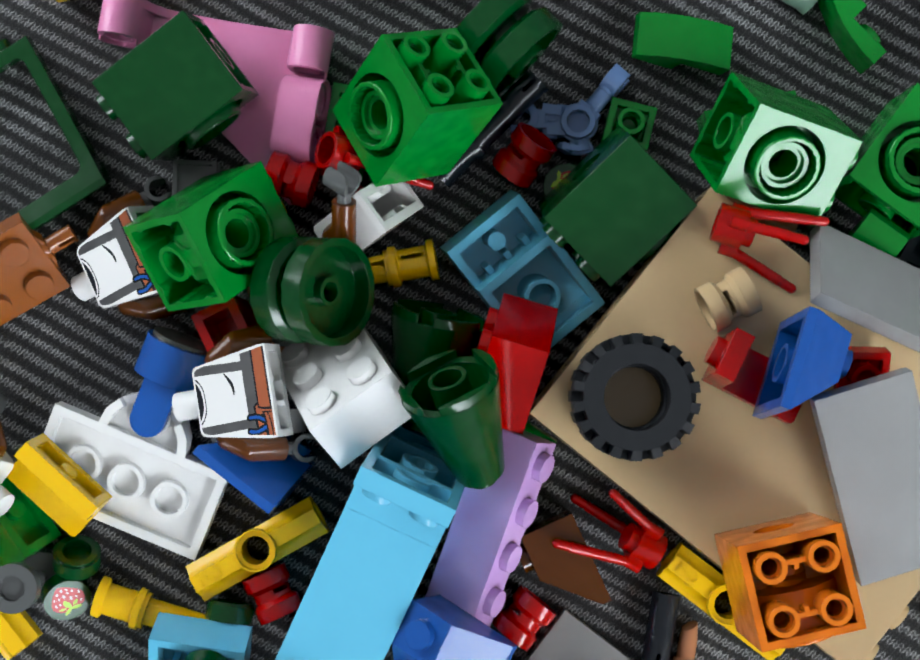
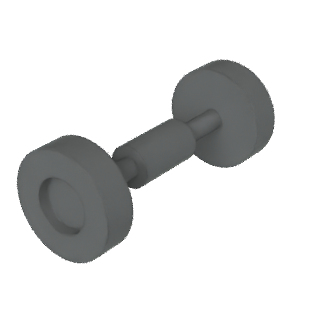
M41 551L26 559L24 563L12 562L0 567L1 612L17 614L32 607L38 598L41 599L43 585L48 579L56 575L52 565L53 551Z

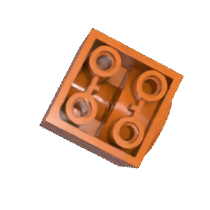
M807 512L714 534L736 631L762 653L776 649L811 645L832 636L867 629L841 522Z

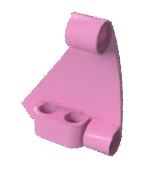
M103 0L97 28L98 40L134 49L179 12L158 6L148 0ZM194 15L205 22L259 94L241 108L242 114L222 134L250 163L261 161L265 169L275 150L289 154L292 161L298 163L306 160L316 163L315 150L319 139L325 133L331 99V86L327 77L335 33L327 28L311 24H296L293 31ZM281 196L289 205H293L289 198Z

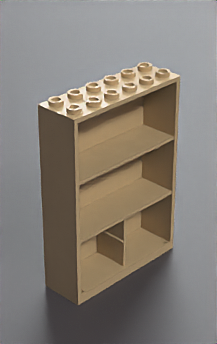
M710 187L695 199L694 202L697 206L681 220L679 227L668 241L646 260L534 400L529 416L722 570L714 537L716 533L807 512L840 522L810 400L808 399L803 402L793 423L786 424L772 416L764 419L752 416L755 407L702 381L708 367L704 359L714 339L718 335L723 337L732 330L739 328L755 336L751 349L769 358L780 322L811 306L823 311L852 334L849 346L886 347L891 352L889 372L904 367L912 370L919 402L920 352L810 303V263L780 239L756 233L749 248L741 245L739 249L794 284L796 292L792 294L771 283L734 258L718 254L717 251L720 243L709 240L711 229L721 203L733 205V202L726 196L716 193ZM741 267L749 275L758 291L762 303V311L750 317L739 316L733 319L730 327L715 333L698 306L694 289L708 282L717 284L723 281L726 273ZM631 333H643V335L650 337L657 336L664 339V343L667 345H675L683 352L680 355L683 360L691 362L695 369L691 374L694 382L699 381L701 390L700 393H696V403L701 404L699 415L694 414L691 423L695 426L689 435L684 434L680 439L682 444L674 450L669 449L663 452L664 456L642 459V461L618 459L596 449L580 434V429L573 422L570 413L572 412L571 402H568V391H571L572 385L571 377L574 370H577L583 356L605 340ZM637 367L621 369L607 382L604 392L605 406L609 415L621 425L627 427L645 425L653 419L660 406L661 393L659 385L655 378L644 369ZM834 385L831 386V387H829L828 389L822 391L821 393L826 392V391H829V390H833V389H834ZM920 568L865 586H860L856 581L867 629L832 636L824 641L814 643V645L833 660H873L879 650L877 643L888 629H895L904 621L909 612L907 605L916 593L920 591Z

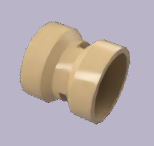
M741 267L726 273L723 281L717 284L708 282L694 289L698 306L715 333L730 327L733 319L739 316L750 317L762 311V303L758 291L749 275Z

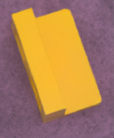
M44 433L25 442L15 453L14 457L18 460L14 463L12 471L7 476L17 488L72 537L78 535L113 497Z

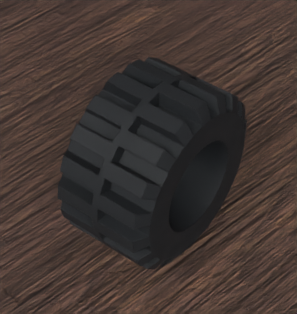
M643 333L619 335L601 342L583 356L580 360L581 363L577 370H574L571 377L572 385L571 391H568V402H571L572 412L570 413L573 422L577 424L580 429L579 432L585 440L589 441L601 452L618 459L642 461V459H656L664 456L663 452L669 449L674 450L682 444L680 439L684 434L689 435L695 426L691 423L694 414L699 415L701 404L696 403V393H700L701 390L699 381L694 382L691 374L695 371L691 362L683 360L680 356L683 352L675 345L669 346L664 343V339L657 336L650 337L643 335ZM628 367H637L648 371L657 381L661 393L660 406L656 415L650 422L639 427H627L616 422L607 412L604 402V392L609 379L619 370Z

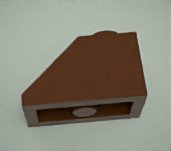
M566 510L525 530L521 539L522 544L520 545L522 547L520 561L526 573L535 570L540 581L600 604L612 601L593 558L556 549L552 546L554 539L586 545L570 511Z

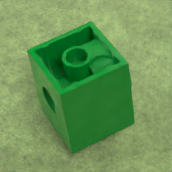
M448 28L382 34L332 111L375 187L448 174L500 109L503 102L458 29Z
M731 71L689 156L716 193L762 209L822 216L832 206L835 199V191L846 171L850 170L856 163L859 148L863 141L828 107Z
M917 82L886 104L861 138L863 142L859 148L857 161L850 170L846 171L835 191V198L862 218L871 208H874L911 234L910 239L920 236V84Z
M261 161L203 176L123 226L126 235L168 312L226 303L250 286L255 262L268 244L280 237L298 236L294 223L288 216L274 188V183Z

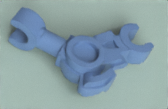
M616 63L605 75L599 87L586 101L581 99L578 103L570 105L543 103L542 109H537L532 104L525 111L531 117L527 124L541 131L550 140L565 138L570 143L560 142L557 144V149L561 153L572 156L587 155L594 150L590 139L597 132L598 121L601 119L599 113L611 101L612 97H616L630 82L628 78L631 75ZM511 125V133L517 125Z

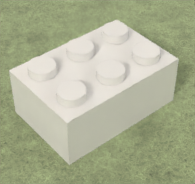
M365 327L359 336L346 345L329 347L312 345L310 343H292L282 350L281 357L286 388L310 433L341 469L411 418L403 407L398 392L400 384L404 389L406 386Z

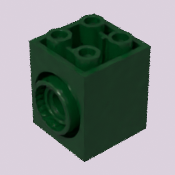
M184 10L92 81V84L100 93L96 97L100 107L111 119L116 120L119 117L130 133L125 137L130 146L143 159L149 156L154 161H173L188 149L194 150L206 144L234 123L242 114L241 108L259 95L205 22Z
M621 126L615 128L538 203L543 215L539 221L543 224L542 229L560 248L569 243L574 248L571 253L577 259L575 262L582 271L594 282L602 277L610 286L619 280L633 265L646 260L658 251L679 227L681 220L697 206Z

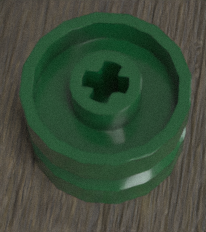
M481 0L457 26L458 31L467 42L469 49L490 79L498 95L520 78L528 68L530 69L563 27L562 23L546 7L537 8L527 13L532 0Z
M280 237L268 244L255 262L250 279V304L256 322L268 336L281 342L310 343L312 345L329 347L346 345L362 332L370 318L375 300L374 276L369 259L359 245L346 238Z

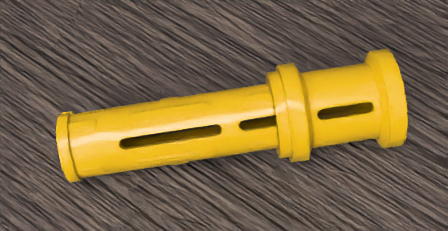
M433 239L425 240L424 245L399 250L394 246H389L386 250H383V255L368 257L374 276V284L388 282L389 286L396 288L401 287L403 281L431 277L433 281L440 279Z
M107 576L102 578L90 610V616L99 618L102 614L128 622V628L134 630L137 628L142 629L143 625L153 628L159 612L206 619V614L153 598L154 593H151L149 589L142 587L140 591L114 584L112 578Z

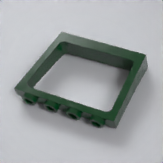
M24 36L13 44L7 38L0 41V73L19 61H23L26 64L80 164L79 172L18 211L29 227L36 231L111 183L112 180L31 37Z

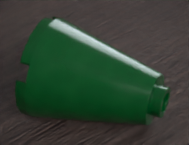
M399 299L398 303L394 301L391 310L393 368L406 386L409 382L406 374L428 357L454 349L457 350L459 357L471 356V349H475L482 334L485 319L461 308H458L457 313L443 309L444 304L415 299ZM412 418L401 425L406 429L422 432Z
M456 349L444 351L428 357L414 366L406 374L409 382L405 389L400 384L398 392L403 407L457 481L467 488L484 489L493 485L503 474L505 468L499 370L492 355L480 349H471L473 356L460 357Z

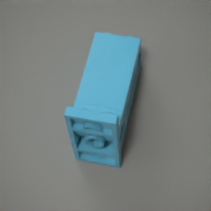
M399 426L373 446L360 466L353 482L352 492L275 660L385 659L445 529H448L465 487L457 481L425 435Z

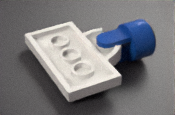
M155 327L148 330L134 366V370L144 377L139 392L130 393L117 399L106 407L101 417L63 401L55 403L44 434L113 496L93 519L195 561L200 556L229 482L199 458L190 455L193 438L189 420L178 421L172 408V397L179 391L194 390L192 370L197 366L205 364L207 350L202 340L170 328Z

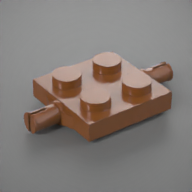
M19 212L0 222V326L71 287L66 274L57 264L55 253L79 241L69 224L44 238L40 233L29 227Z

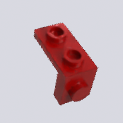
M736 328L723 337L718 335L712 342L704 359L708 367L702 381L755 407L769 358L751 349L755 336ZM803 403L772 417L786 424L793 423Z

